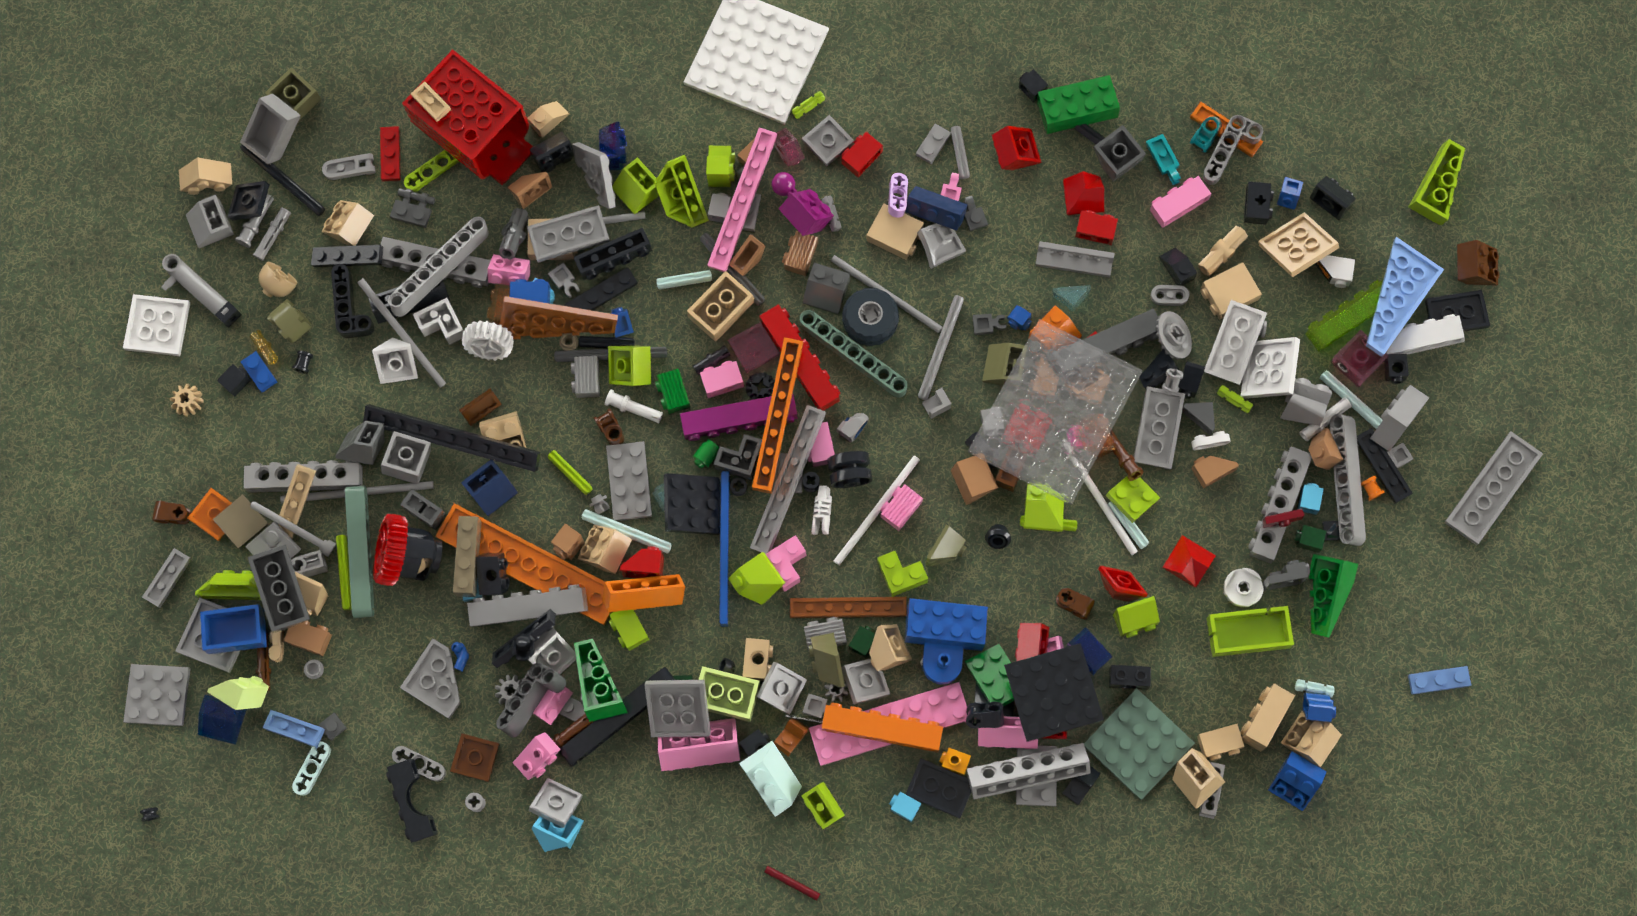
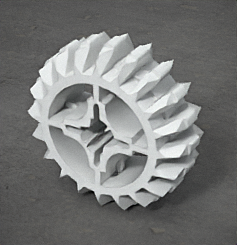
M480 320L478 323L472 322V324H468L462 335L464 349L468 350L469 354H474V357L478 356L488 361L490 359L494 361L497 359L503 360L504 357H508V354L512 351L514 341L513 336H511L512 333L507 328H502L501 324L497 325L494 322L489 323L488 321L482 322Z

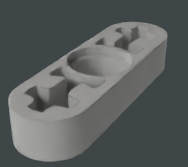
M398 746L393 750L392 758L396 763L406 760L402 758L399 761V756H397L398 752L402 753L405 750L404 754L411 759L421 758L424 760V767L417 769L420 775L436 782L444 779L446 770L443 765L404 746ZM429 762L432 763L429 767L433 769H437L438 767H440V776L436 775L435 777H433L434 774L431 771L427 770Z

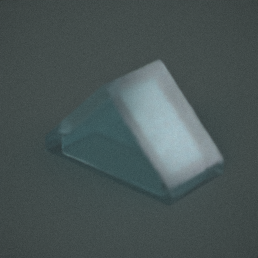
M1091 285L1053 288L1052 298L1071 313H1074L1090 294Z

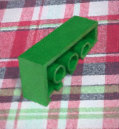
M593 638L574 643L583 707L589 722L628 713Z

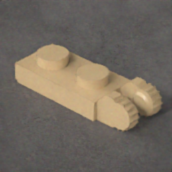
M284 630L276 633L270 631L269 635L270 643L273 645L269 649V658L277 663L282 661L284 655Z

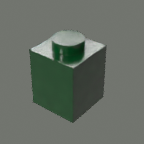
M1303 525L1300 530L1297 529L1294 541H1297L1296 547L1319 553L1323 548L1326 531Z
M860 626L849 644V649L866 658L870 652L876 631L869 626H865V628Z

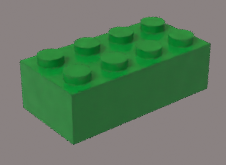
M1110 75L1039 91L1037 96V104L1046 134L1076 128L1075 126L1089 125L1118 118L1120 106Z

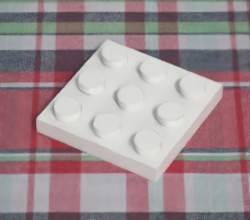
M133 294L123 349L180 356L190 302L188 300Z
M1291 337L1256 341L1243 375L1241 397L1258 398L1293 395L1300 339Z

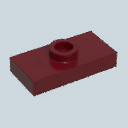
M1303 509L1266 516L1262 521L1263 528L1279 525L1280 528L1291 525L1290 522L1302 520L1305 515Z

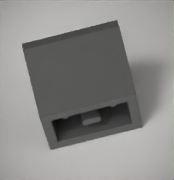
M364 421L347 433L336 453V459L373 465L385 442L384 424Z

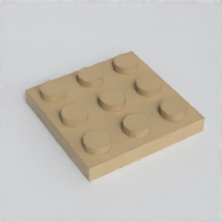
M1305 212L1258 241L1259 246L1292 277L1339 249V243Z

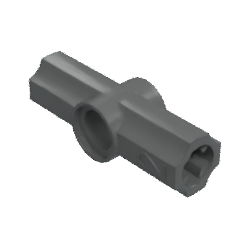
M514 209L509 222L501 231L504 237L499 248V255L504 259L511 260L515 258L518 246L526 238L527 234L524 232L529 217L525 209Z

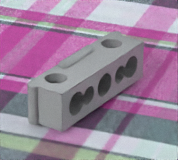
M1210 762L1223 778L1225 765ZM1222 786L1210 796L1213 799V802L1210 803L1212 810L1206 809V803L1209 802L1207 799L1200 807L1199 816L1214 819Z

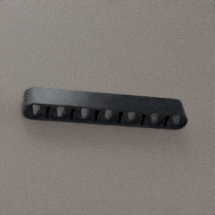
M664 667L646 681L675 680V678ZM645 682L622 699L628 713L594 721L561 748L559 753L570 767H573L577 764V761L580 762L648 708Z

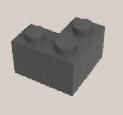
M744 434L738 452L720 447L714 462L715 470L721 472L729 471L731 475L752 481L762 439Z

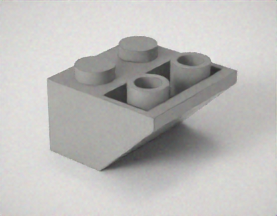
M216 195L198 201L186 214L198 248L234 235L222 202Z

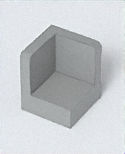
M943 388L936 390L934 396L922 402L931 419L951 408V402Z

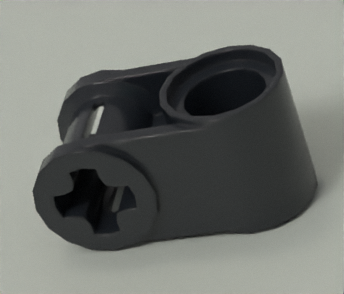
M974 702L967 706L966 724L970 728H999L1004 725L1003 704L1000 702Z

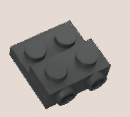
M1299 560L1287 562V565L1281 571L1272 572L1270 576L1266 577L1263 582L1264 591L1303 584L1310 574L1309 564L1305 562L1299 563Z

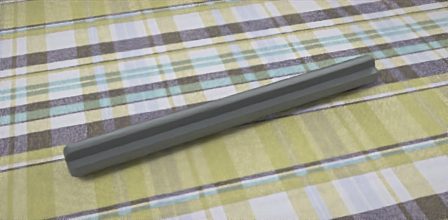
M650 347L651 358H666L667 348ZM608 349L555 351L554 354L556 362L574 361V357L597 356L598 360H608Z

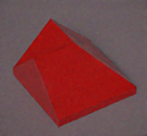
M1083 171L1063 179L1067 215H1077L1085 210H1091L1095 213L1104 212V186L1100 176Z
M1182 535L1162 568L1196 588L1216 555Z
M1105 566L1098 568L1103 585L1113 599L1129 602L1147 597V592L1131 572Z

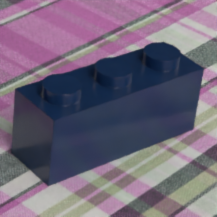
M915 186L908 196L905 212L957 231L964 221L968 204Z

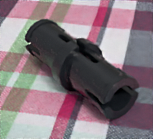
M723 345L712 354L708 353L706 358L692 366L699 376L700 372H703L705 368L716 367L717 363L731 355L725 345Z

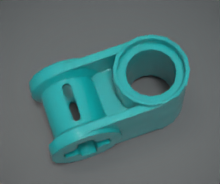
M1215 116L1206 118L1192 137L1190 144H1195L1206 153L1221 129V120ZM1210 120H1214L1216 122L1217 127L1215 130H1210L1208 128V122Z

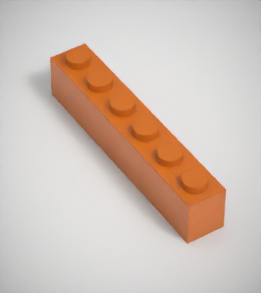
M831 703L825 707L822 731L939 752L943 727L939 726L940 723L928 721V724L921 723L920 719L908 717V720L900 719V715L889 714V716L881 715V712L869 710V713L862 712L861 708L854 706L846 709L842 708V705L838 703Z

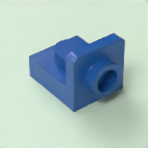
M1285 177L1277 205L1294 210L1300 197L1303 182Z
M622 307L612 309V313L609 314L618 315L614 333L615 337L633 333L627 309Z

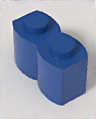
M1304 693L1302 709L1306 720L1331 722L1332 718H1335L1336 707L1333 706V700H1330L1329 695Z

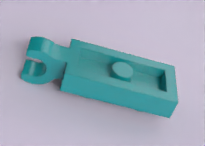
M1161 134L1146 141V146L1161 174L1168 173L1172 185L1180 183L1179 179L1181 177L1176 170L1180 164L1164 135Z

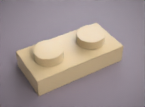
M423 82L411 93V96L436 122L451 110L450 106L426 82Z

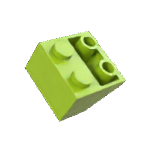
M638 157L622 169L612 186L614 193L634 215L659 196L654 184L657 178Z

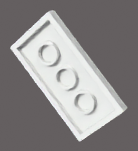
M1231 300L1204 372L1240 385L1267 313Z

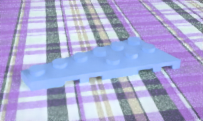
M1397 237L1393 242L1366 347L1381 357L1386 353L1444 270Z

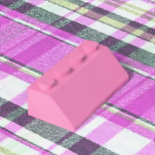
M735 718L709 721L711 731L709 737H658L661 771L740 761Z

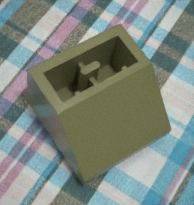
M1013 343L989 345L982 382L1020 388L1027 346Z

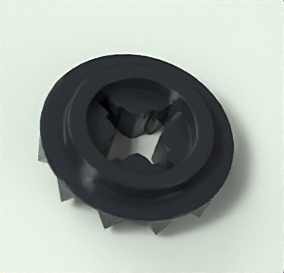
M756 372L746 382V393L752 400L771 397L775 381L772 376L765 372ZM763 380V385L766 388H762L758 394V387H756L755 385H759L760 382Z

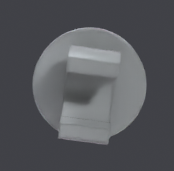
M599 494L591 499L592 503L589 505L590 507L594 506L595 512L598 515L610 509L609 504L604 501L607 498L606 495L602 497Z

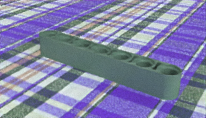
M806 310L801 313L800 325L804 331L894 397L900 398L906 394L907 381L901 375L815 312ZM806 318L813 319L811 324H806L803 321ZM821 329L828 330L826 335H821L818 332ZM835 340L843 341L841 346H836L833 343ZM850 351L858 352L856 357H851L848 354ZM866 362L873 363L872 368H866L863 365ZM886 373L889 377L887 379H880L879 374ZM896 384H901L904 386V388L900 391H897L894 389V386Z
M365 485L346 487L345 504L353 618L373 617L374 595L367 488Z

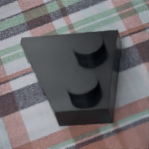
M1163 348L1140 375L1139 379L1145 389L1147 386L1154 388L1166 380L1167 369L1179 370L1174 359L1170 357V354H1166Z

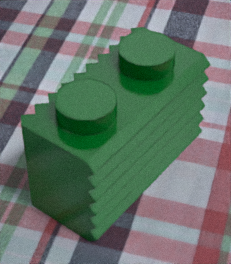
M679 369L658 374V381L655 384L658 393L662 392L664 397L660 399L663 409H668V413L672 414L691 408Z

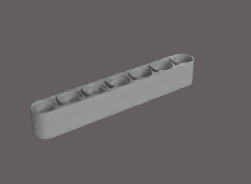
M482 217L472 218L388 297V304L395 316L401 317L406 315L488 237L489 231Z
M1335 414L1330 419V432L1343 458V461L1334 466L1339 535L1342 543L1361 546L1366 540L1356 423L1350 416Z

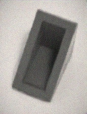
M1213 402L1186 403L1183 406L1182 412L1206 433L1211 435L1215 429Z

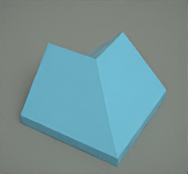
M572 815L563 828L539 816L532 826V831L544 852L562 847L571 849L584 821Z

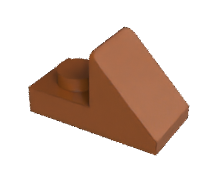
M796 718L790 719L784 730L774 741L775 746L789 757L807 734L809 727Z

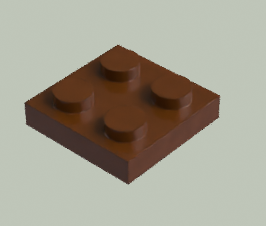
M461 733L450 772L489 782L500 744Z

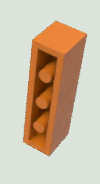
M679 574L606 581L602 601L608 612L682 605L685 585Z

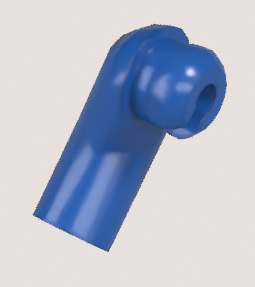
M454 642L451 649L458 658L454 668L463 672L469 658V653L463 643Z

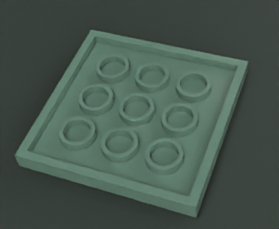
M1136 688L1084 743V746L1137 798L1142 800L1195 742Z

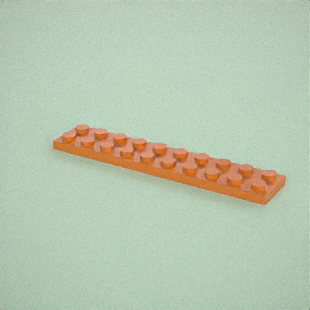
M453 504L435 536L437 539L456 548L459 516L479 517L482 521L479 555L482 553H504L508 562L506 575L535 590H541L542 593L549 592V588L560 587L561 590H567L569 585L579 584L580 588H586L588 611L579 613L603 626L606 624L610 616L609 614L612 612L607 611L602 601L605 581L461 506Z

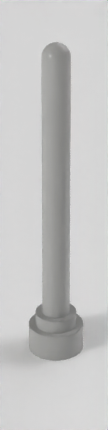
M257 502L250 504L253 510L318 546L322 554L329 557L336 543L331 540L323 541Z

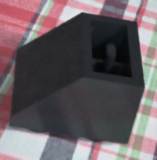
M563 132L529 149L541 172H551L557 165L571 161L574 156L571 143Z

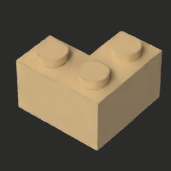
M197 157L179 170L180 191L188 192L190 195L199 194L205 188L224 191L232 185L231 163Z

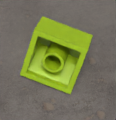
M608 346L609 384L628 386L651 385L650 346Z
M1154 596L1119 607L1113 614L1121 637L1125 635L1127 638L1134 637L1141 630H1145V632L1156 629V625L1160 622Z

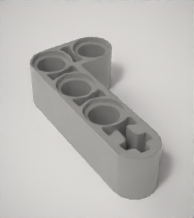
M1234 115L1228 122L1204 170V181L1210 185L1216 184L1220 180L1239 140L1242 139L1251 144L1258 143L1263 134L1262 126L1241 115ZM1234 122H1239L1242 125V127L1240 129H1235L1232 126V124ZM1256 130L1258 131L1259 135L1257 137H1252L1249 134V131ZM1226 138H1230L1233 140L1234 143L1232 145H1226L1224 143V140ZM1217 155H1223L1225 157V161L1219 162L1216 160L1215 157ZM1213 168H1217L1215 176L1210 178L1209 174L1212 173Z

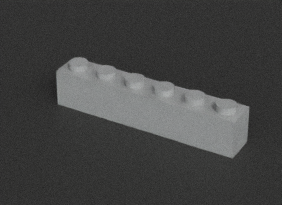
M579 584L569 585L567 590L554 587L549 588V592L542 593L541 590L530 591V595H523L522 592L511 593L509 598H504L503 595L492 596V600L485 601V597L473 599V603H467L470 627L539 618L549 609L556 613V615L588 611L586 588H580Z

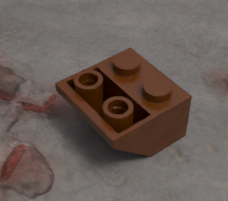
M1479 240L1457 244L1458 281L1467 285L1497 286L1499 278V254L1497 249Z

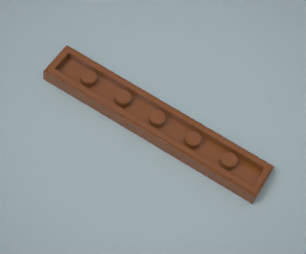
M906 597L790 598V618L907 617Z

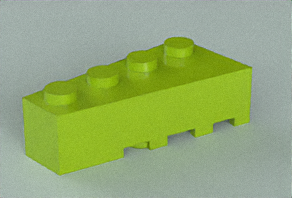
M1450 139L1441 145L1408 208L1439 225H1443L1448 221L1454 189L1458 181V172L1460 171L1464 156V147Z

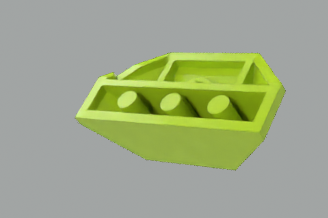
M683 155L668 161L654 182L666 215L691 228L709 221L686 156Z
M223 570V573H216L195 591V596L202 599L261 600L252 571H242L241 574L235 573L232 570Z

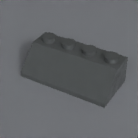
M283 545L248 557L271 631L276 633L310 620L287 546Z

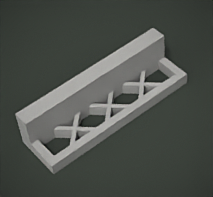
M1040 241L1035 266L1110 278L1115 253Z

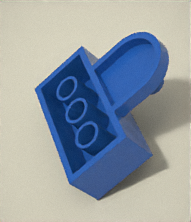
M909 599L904 643L924 645L922 668L930 681L936 684H949L959 676L962 669L963 649L983 650L986 638L988 607Z

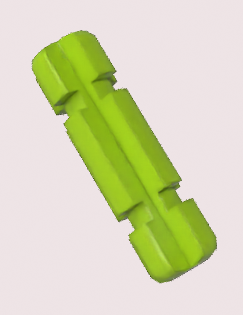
M818 91L814 94V97L811 96L802 102L799 107L793 108L792 114L796 119L803 116V113L806 114L816 107L817 103L820 104L825 101L824 94Z
M1224 385L1220 387L1217 392L1218 396L1225 397L1226 401L1237 408L1241 407L1243 412H1250L1253 407L1251 402L1244 401L1243 397L1233 391H1228L1229 388Z

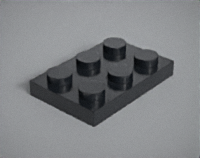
M1482 290L1425 299L1428 319H1435L1437 321L1447 315L1454 314L1455 316H1460L1463 332L1490 327Z
M921 758L906 795L960 819L970 797L971 788L968 778Z

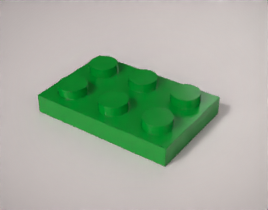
M1000 644L966 660L965 665L988 702H1000L1005 706L1013 702L1014 698L1004 667L1005 664L1011 662Z

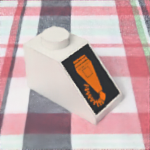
M1327 255L1315 263L1330 284H1335L1338 288H1345L1352 282L1354 259Z

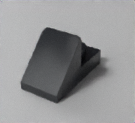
M1090 766V774L1073 777L1062 795L1076 805H1079L1101 773Z

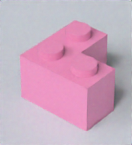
M795 535L765 554L785 581V584L781 587L784 592L800 583V577L792 564L807 556L806 550Z

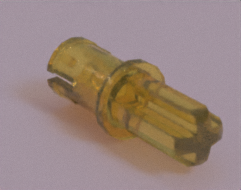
M256 330L257 334L254 331L250 334V338L257 346L258 353L263 355L269 365H274L278 361V357L272 350L271 343L266 341L260 330Z

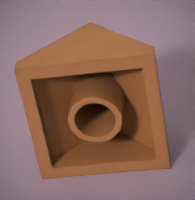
M983 453L958 461L951 469L966 505L998 488Z

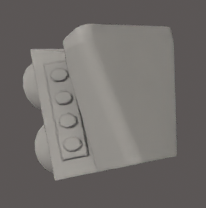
M1295 378L1293 395H1286L1285 402L1288 404L1280 418L1320 426L1324 419L1332 390L1323 384H1311L1305 378Z

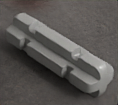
M825 196L822 199V203L826 204L834 215L830 220L831 224H829L831 231H839L842 226L840 221H838L839 217L835 205H833L832 196Z

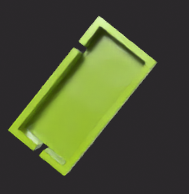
M1288 606L1273 607L1268 611L1264 608L1210 614L1207 617L1209 636H1212L1210 639L1212 657L1290 649L1294 645Z

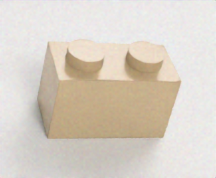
M1238 724L1201 733L1197 736L1202 754L1206 759L1209 758L1210 761L1220 759L1221 754L1228 753L1229 756L1239 754L1240 749L1245 747Z

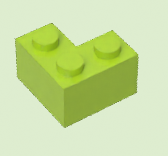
M709 145L706 167L709 187H731V181L735 180V152H732L731 146Z
M896 551L877 557V563L892 597L928 583V577L921 561L902 568Z

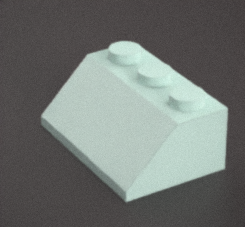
M771 741L739 764L776 817L792 806L802 786L773 741Z

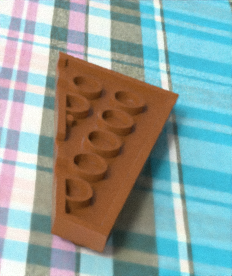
M504 296L500 324L502 328H507L512 333L513 339H521V336H531L532 338L560 337L565 333H572V336H577L582 332H589L592 335L615 333L618 315Z

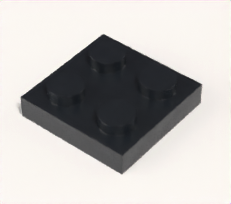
M266 181L236 185L227 217L232 221L261 217L270 184Z

